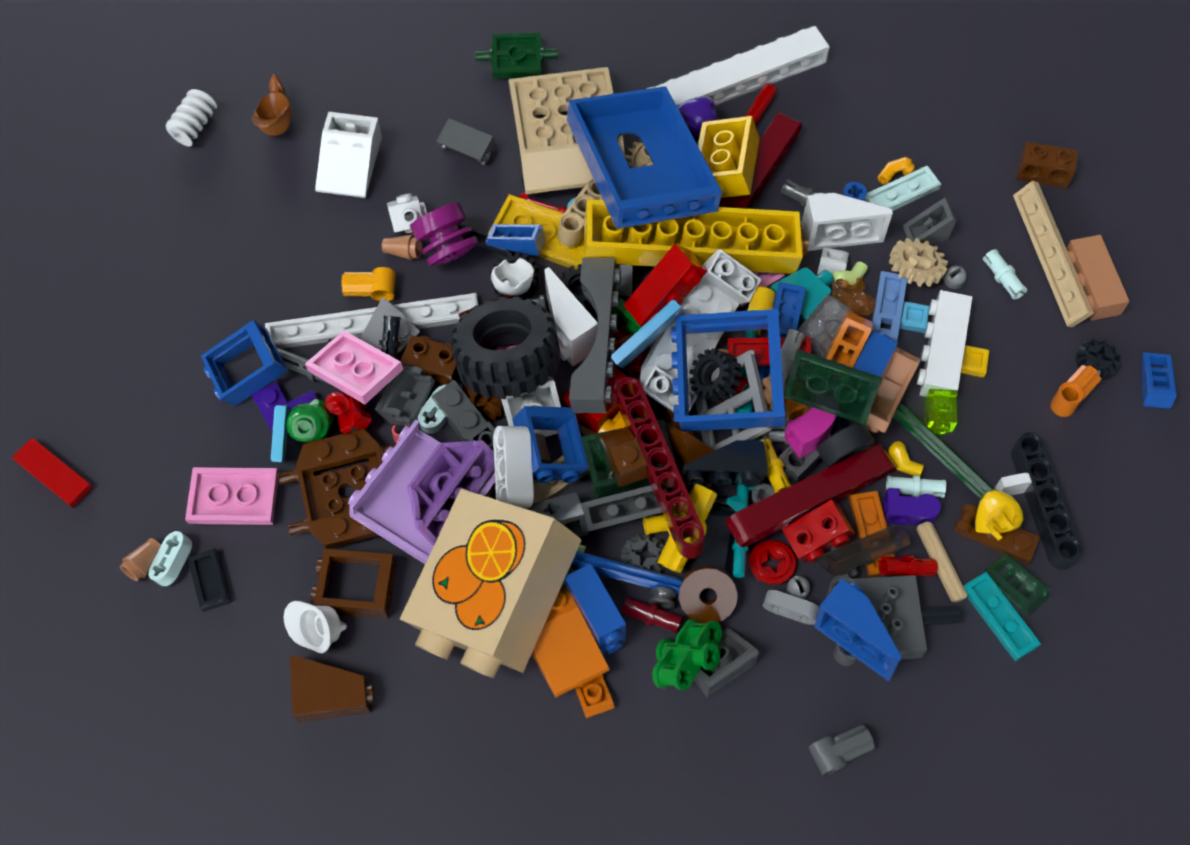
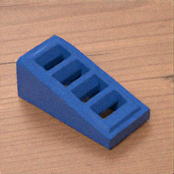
M494 224L486 239V244L489 246L533 256H540L546 242L542 225Z
M1143 352V405L1146 407L1169 409L1172 407L1177 396L1172 357L1167 354ZM1151 365L1164 366V368L1151 367Z

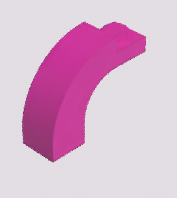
M805 359L796 363L793 381L795 384L801 385V392L808 400L811 409L806 414L788 422L784 436L799 459L817 450V447L828 439L839 406L838 391L831 376L820 379L817 370L811 367Z

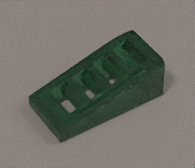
M1005 552L984 570V573L987 572L999 589L1028 617L1049 598L1050 589ZM1008 566L1010 569L1000 576L998 573ZM1016 574L1018 578L1009 584L1007 581ZM1025 584L1027 587L1019 592L1017 589ZM1034 593V595L1030 599H1027L1029 595Z

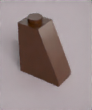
M290 656L292 716L298 723L371 713L370 703L375 702L373 685L368 684L364 676L302 657Z

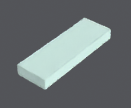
M925 166L867 193L863 201L887 207L894 211L939 190L941 183L930 168Z

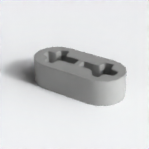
M768 590L763 602V607L766 610L809 625L815 624L820 608L812 602L776 590Z

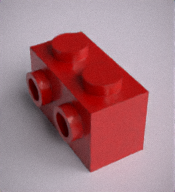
M832 499L782 529L798 559L804 562L809 561L810 563L825 556L824 552L830 548H840L850 541L849 537L855 534L841 507Z

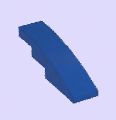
M779 282L773 309H778L780 338L786 337L789 329L797 330L806 287ZM760 367L759 376L761 382L763 378L768 377L770 367Z

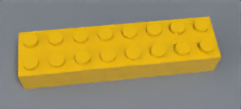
M587 199L584 215V258H615V263L620 265L656 266L676 243L691 250L702 264L718 249H721L751 272L793 274L797 271L802 260L800 212L718 207L717 212L616 229L604 201Z

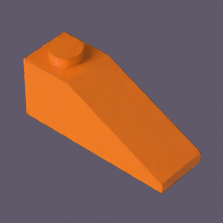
M850 311L846 312L818 372L820 379L831 376L836 385L838 396L872 330V321Z

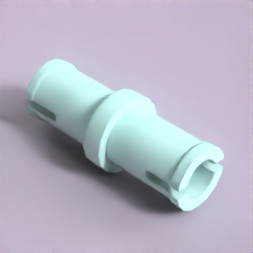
M997 249L989 251L983 257V261L995 274L994 279L997 283H1002L1013 300L1022 297L1027 292V288L1015 275L1013 266L1008 265Z
M913 475V478L887 476L886 491L888 488H899V494H908L912 497H919V495L930 494L941 498L945 497L946 480L920 479V476Z

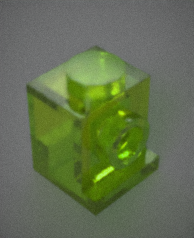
M929 389L924 399V423L937 434L953 432L957 424V390Z

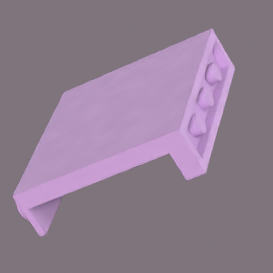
M416 419L410 427L405 426L398 437L399 442L394 448L390 446L382 457L383 463L378 469L373 468L365 479L366 485L361 491L357 489L352 494L348 504L350 505L349 516L426 564L434 546L416 529L407 486L440 442L419 430L420 421ZM495 469L477 494L490 497L496 489Z

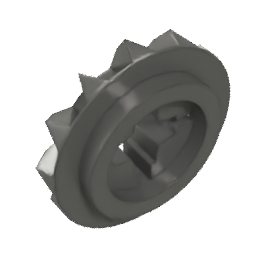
M637 534L630 540L627 539L621 552L622 563L660 573L664 566L658 564L657 561L664 545L660 539L652 537L651 534ZM645 546H647L648 554L653 557H647L642 566L640 556L636 553H642Z

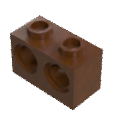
M1026 141L1018 159L1016 180L1025 182L1036 181L1042 185L1067 189L1076 171L1078 150Z

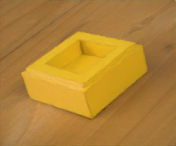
M965 345L961 373L984 378L987 371L989 350Z

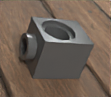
M789 446L778 458L782 459L785 465L783 470L789 483L794 485L802 481L817 466L820 455L815 450L799 459L791 446ZM796 460L802 466L794 467L789 461Z

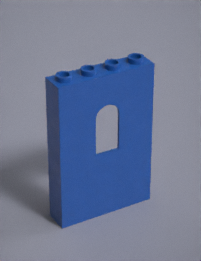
M666 86L569 100L567 122L616 229L718 211L722 191ZM625 133L637 135L642 140L654 165L630 168L617 142L618 136Z

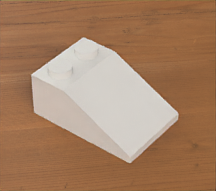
M837 193L809 195L801 224L807 251L823 249V247L837 248L884 242L893 214L892 209Z
M548 267L544 270L549 311L556 325L560 356L562 360L565 361L567 359L572 366H575L589 355L596 339L598 323Z

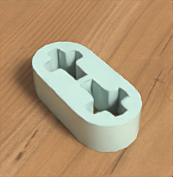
M446 385L439 386L432 395H434L436 392L441 390ZM432 395L418 415L421 429L429 434L441 430L448 421L433 401ZM435 414L436 422L430 421L427 424L426 417L432 418Z
M174 531L164 539L150 566V579L161 586H168L176 580L192 548V541L179 531Z

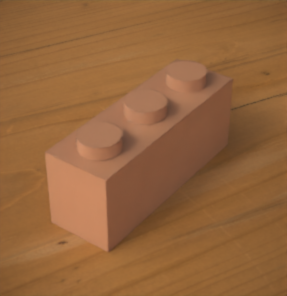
M1096 235L1071 240L1066 249L1094 312L1089 317L1090 321L1121 315L1130 301L1102 236Z

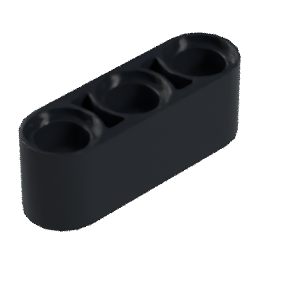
M710 509L705 520L707 530L704 538L703 552L697 557L695 568L709 565L725 570L731 533L725 521L734 512Z

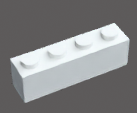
M940 290L937 299L931 300L928 315H932V322L927 323L924 338H929L928 345L923 346L920 359L925 364L924 369L920 368L916 383L921 385L920 396L948 402L953 401L959 387L972 296Z

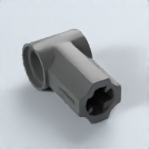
M862 724L836 737L831 735L811 744L808 748L822 776H826L847 765V762L873 751L875 746L869 730Z

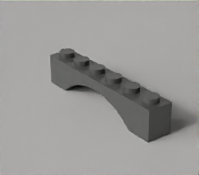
M582 258L580 277L584 297L590 302L597 314L598 329L589 355L571 375L569 400L573 413H606L607 403L612 402V386L608 385L609 378H614V362L610 361L611 354L616 351V338L612 337L613 331L618 329V316L614 314V308L619 307L620 295L619 291H616V285H621V268H616L615 258Z

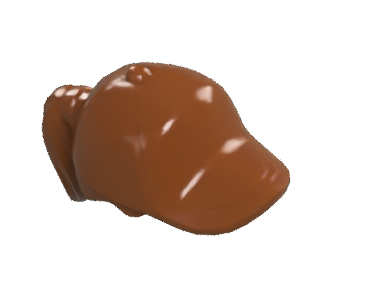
M273 74L269 82L271 93L259 101L256 110H254L255 114L252 117V122L265 134L277 136L289 128L292 121L293 107L290 106V101L286 97L285 89L279 77Z

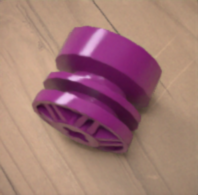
M453 202L435 209L418 218L409 226L417 242L426 240L431 242L422 250L423 255L436 253L426 260L429 267L452 262L467 254L471 248L479 243L477 237H470L464 240V237L472 233V227L458 228V225L467 218L459 202Z

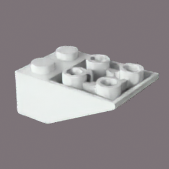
M328 112L322 132L316 192L366 198L382 139L378 118Z

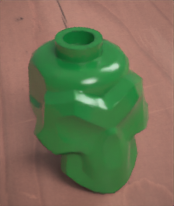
M315 399L310 403L299 404L293 407L288 414L286 428L290 436L297 441L320 440L327 436L329 427L334 420V414L326 410L324 401Z

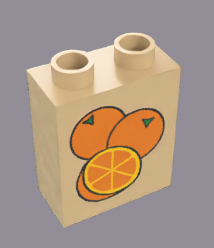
M460 489L400 620L421 631L415 646L448 660L453 647L456 646L466 650L460 664L485 676L494 678L500 664L523 673L582 539L555 518Z

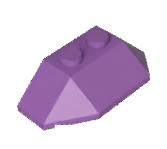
M484 441L439 443L407 486L416 529L433 546L460 489L477 494L495 469L494 452Z

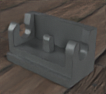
M450 118L447 120L436 141L441 148H450L476 159L485 166L493 152L497 149L493 136Z
M402 364L404 370L388 383L375 410L390 424L411 426L417 419L435 380L431 376L420 375L423 369Z

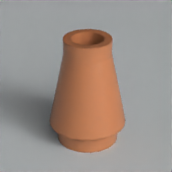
M413 234L384 238L382 241V252L414 260L415 258H420L422 254V241L417 242Z
M149 538L147 542L122 559L123 563L120 565V569L134 581H138L141 577L145 578L161 544L155 539Z

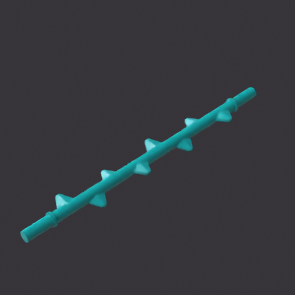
M746 330L745 338H756V331ZM745 367L737 370L742 372V376L748 381ZM748 384V386L745 387V389H744L743 391H745V390H747V389L750 388V387H749V384ZM753 400L736 408V413L753 412ZM757 437L751 441H760L761 438ZM738 484L737 496L727 498V504L736 512L748 507L749 491L760 488L761 484L753 487H745L743 484ZM735 540V544L732 546L734 550L733 576L742 578L745 576V559L748 546L740 548Z

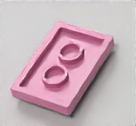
M344 330L305 363L310 373L363 404H366L404 370L399 360Z
M193 467L185 517L188 524L273 525L279 471L277 468Z

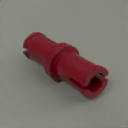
M630 596L626 598L622 608V614L645 621L647 626L652 627L655 625L672 631L675 634L679 632L683 621V616L659 608L658 604L653 603L650 605L633 599Z

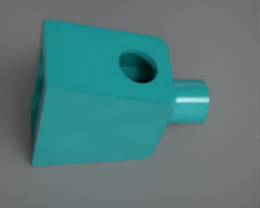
M804 267L770 287L776 294L779 282L806 287L797 326L802 332L808 329L830 301L832 291L828 286L834 282V277L828 270L824 269L816 276L810 269Z

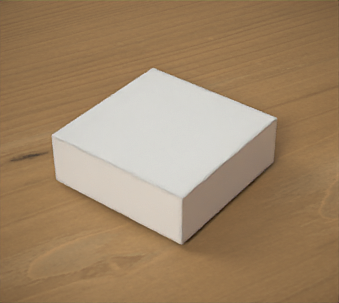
M1029 473L1002 477L995 490L1003 491L1009 495L1024 493L1031 484Z

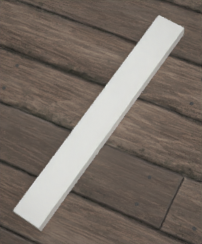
M476 293L395 304L393 306L417 329L459 323V319L464 313L468 314L472 307L478 306ZM377 307L265 323V328L268 329L275 346L280 349L325 343L329 339L333 340L343 330L360 338Z

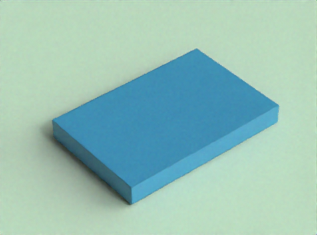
M675 300L670 301L611 355V359L624 369L676 322V315L685 314L681 306Z

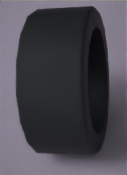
M858 422L826 439L817 447V452L826 467L829 468L866 450L875 440L864 422Z

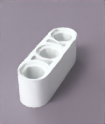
M498 426L493 435L496 500L520 508L530 509L533 504L534 493L529 429L526 426Z

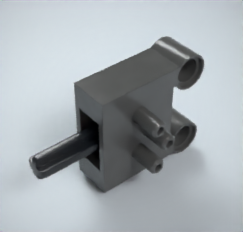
M839 575L831 581L826 592L827 598L841 579L858 585L869 598L902 656L901 659L922 658L927 651L923 625L958 624L962 622V611L959 606L920 607L916 575L855 579L846 575ZM836 643L833 649V656L839 664L851 666L860 661L853 655L845 653L842 647Z

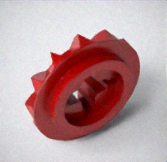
M768 540L759 543L754 547L749 557L750 571H752L756 580L766 583L767 586L771 584L781 585L790 579L795 570L796 563L793 552L788 546L779 541ZM768 554L773 561L780 562L776 566V573L770 566H763L768 561Z

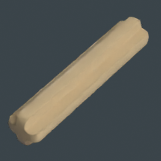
M931 522L920 524L917 526V532L929 557L937 561V573L950 600L956 603L965 599L967 593Z

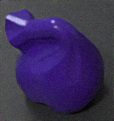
M695 97L677 107L695 141H699L702 122L718 120L715 103L710 97Z

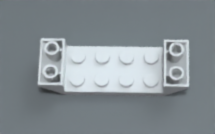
M718 249L703 264L708 272L702 277L700 283L685 297L680 306L685 313L684 315L735 312L739 304L750 302L762 279L724 251ZM676 322L657 338L641 366L640 383L645 394L674 412L673 406L679 405L678 395H673V378H678V370L672 368V352H677V343H672L671 327H675ZM723 332L686 334L689 411L698 396L691 389V386L694 384L689 383V378L693 377L692 374H689L690 369H695L692 363L694 360L699 361L697 356L700 353L705 355L704 350L715 348Z

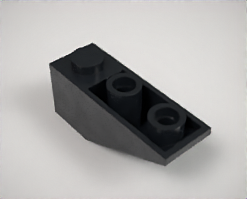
M736 440L684 465L680 472L681 478L684 483L691 486L702 483L715 484L717 486L743 484L745 487L760 485L768 473L764 441Z

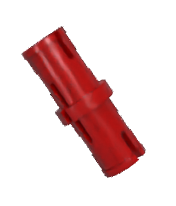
M904 555L900 558L883 556L878 562V570L881 575L934 577V573L938 572V564L934 558H915L912 555Z

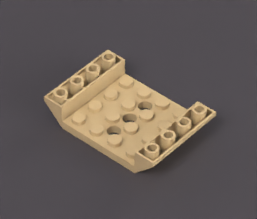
M608 67L508 79L520 149L525 193L532 194L585 187L593 177L567 122V115H561L560 113L568 111L569 100L613 94ZM539 114L545 115L544 118H535ZM620 135L617 138V142L625 157L623 137Z

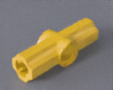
M695 484V486H692L689 496L706 534L707 526L705 520L717 494L704 486ZM677 512L674 516L681 518L685 517L686 514ZM668 528L669 538L657 563L674 572L681 573L688 558L683 557L678 552ZM688 537L684 539V541H686L687 543H695L697 542V539Z

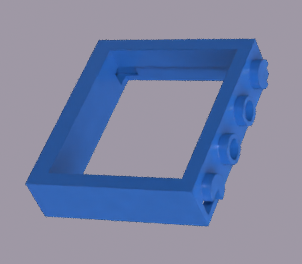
M778 309L676 315V326L671 327L672 343H677V352H672V368L678 370V378H673V395H678L679 405H674L673 411L674 422L680 423L681 431L785 426ZM768 329L772 411L689 416L686 334Z

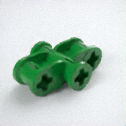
M689 619L677 634L675 642L669 638L661 639L656 648L658 662L653 668L654 684L659 688L675 686L678 690L685 691L690 688L701 666L706 670H714L720 660L718 648L722 638L720 624L716 621L699 623L698 620Z

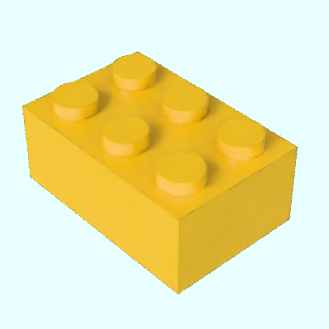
M752 116L702 122L698 147L722 191L721 198L750 195L759 144V135Z

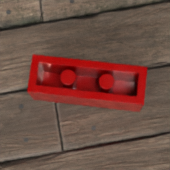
M675 243L626 301L624 306L636 322L643 327L670 301L675 300L681 305L685 297L700 283L708 270L691 250Z

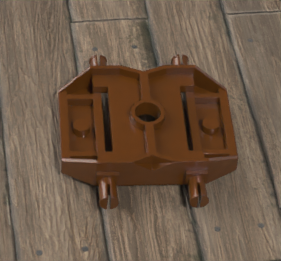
M365 429L303 444L296 468L278 473L280 485L297 481L300 484L307 516L303 521L288 524L290 536L307 531L326 549L380 536L349 516L350 505L348 502L350 497L343 498L340 496V492L346 487H352L355 491L357 489L361 491L366 485L365 479L373 468H379L383 463L382 457L390 446L394 448L396 444L385 447L379 446ZM369 459L367 463L355 464L348 468L314 475V472Z

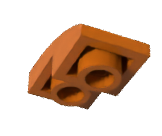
M602 674L575 688L586 718L614 709L613 700Z

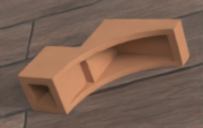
M898 347L895 348L870 400L859 418V421L864 422L868 430L878 433V431L885 433L920 363V358Z

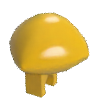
M999 490L988 491L979 502L975 518V530L978 533L992 534L997 540H1000L1002 538L1000 533L1011 532L1021 526L1024 520L1023 511L1019 503L1011 495Z

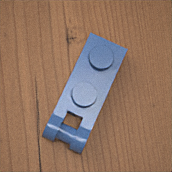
M881 271L872 318V330L869 337L872 331L886 334L893 341L897 342L907 283L906 277L899 278V274ZM881 323L890 324V329L880 328Z

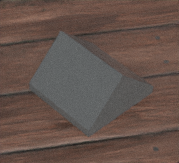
M728 627L722 631V638L718 645L720 660L714 670H706L701 666L694 680L707 698L753 667L759 655L758 650Z

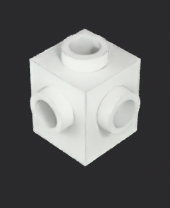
M412 194L397 196V201L387 203L394 233L405 230V233H412L409 227L410 224L427 214L425 203H419L418 197H412ZM406 212H412L410 215H405Z

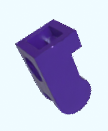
M888 488L883 497L886 524L918 526L924 522L933 523L941 509L940 501L930 494H923L920 497L900 496L899 488Z

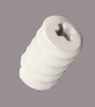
M191 89L187 92L186 97L183 98L181 105L177 107L176 112L172 114L171 119L167 121V131L179 143L188 147L192 146V139L198 137L196 131L200 132L203 130L202 124H207V117L213 115L212 109H217L216 102L207 93Z

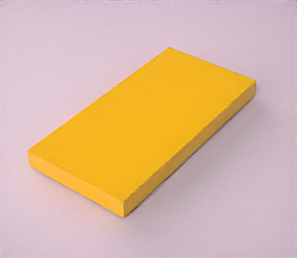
M510 194L508 195L493 225H542L546 242L540 256L537 257L568 268L574 266L575 269H578V264H582V258H584V237L575 246H565L558 239L559 223L564 213Z

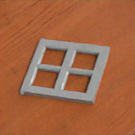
M749 350L736 357L737 363H740L741 367L745 366L750 388L733 397L729 393L730 399L709 410L706 398L697 396L695 400L697 415L736 413V408L753 400L755 412H768L754 350ZM719 367L716 368L712 374V383L715 382L719 376ZM746 428L741 432L740 429H731L733 436L717 444L715 443L713 430H702L701 434L703 443L713 450H717L736 440L751 441L771 431L772 428Z

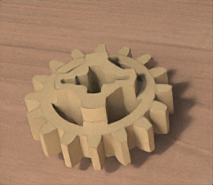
M906 238L904 242L899 240L897 245H894L890 253L889 263L893 265L892 271L900 272L899 278H907V283L910 284L912 281H915L919 287H921L922 283L931 287L933 282L938 284L940 279L943 278L947 271L948 261L943 259L944 253L936 252L937 246L932 247L929 245V241H925L923 244L920 243L918 238L914 242Z

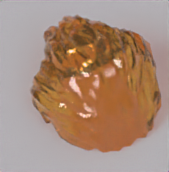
M842 278L834 280L832 283V299L836 309L844 316L847 311L858 316L870 314L875 309L876 301L873 297L867 296L865 292L862 293L865 289L862 278H857L856 283L850 285L847 280Z

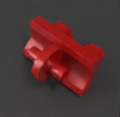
M333 392L325 399L326 410L331 414L338 415L341 432L349 434L352 428L366 429L372 420L371 414L364 411L367 403L363 404L350 395L341 392Z

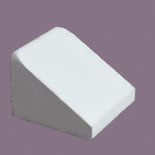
M823 247L817 274L824 269L828 270L831 274L835 271L841 272L845 270L849 253Z

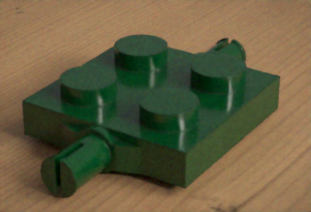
M540 33L492 34L490 51H475V61H490L493 79L541 75V66L544 59H558V48L543 49Z

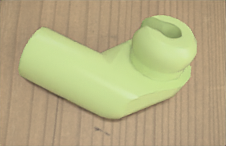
M857 262L851 271L833 272V284L841 288L856 287L866 273L867 265L863 262Z

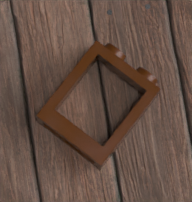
M324 549L322 558H318L316 564V574L319 575L317 586L312 588L311 602L315 606H330L338 615L388 619L397 565L393 554ZM332 564L379 566L374 601L327 598Z

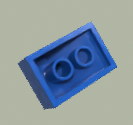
M841 579L820 605L814 627L889 682L902 656L863 590L855 583H848Z

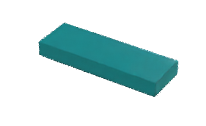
M987 572L963 586L969 601L1015 662L1041 645L1040 641Z

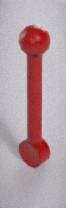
M521 193L519 195V198L536 203L538 205L553 209L561 213H565V211L567 210V208L563 206L559 208L529 198L528 194Z

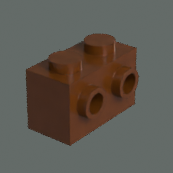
M411 335L400 362L406 366H415L423 369L420 375L431 376L435 380L434 384L448 385L453 380L457 383L459 375L451 344L439 343L427 336L418 337Z

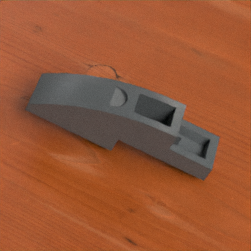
M455 380L432 395L433 401L448 419V424L463 442L484 441L494 452L493 435L495 428L489 421L486 422Z

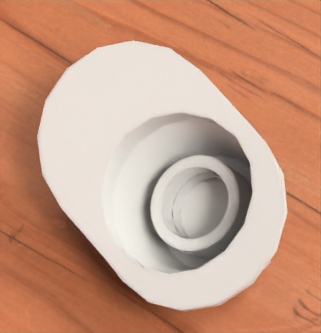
M293 601L287 605L284 611L285 628L293 641L318 653L328 651L330 644L337 641L341 632L347 628L346 623L339 620L338 614L330 606H314L302 601Z

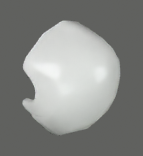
M519 258L513 264L508 263L505 259L493 268L491 281L498 292L504 295L518 296L528 291L533 279L534 269L524 259Z

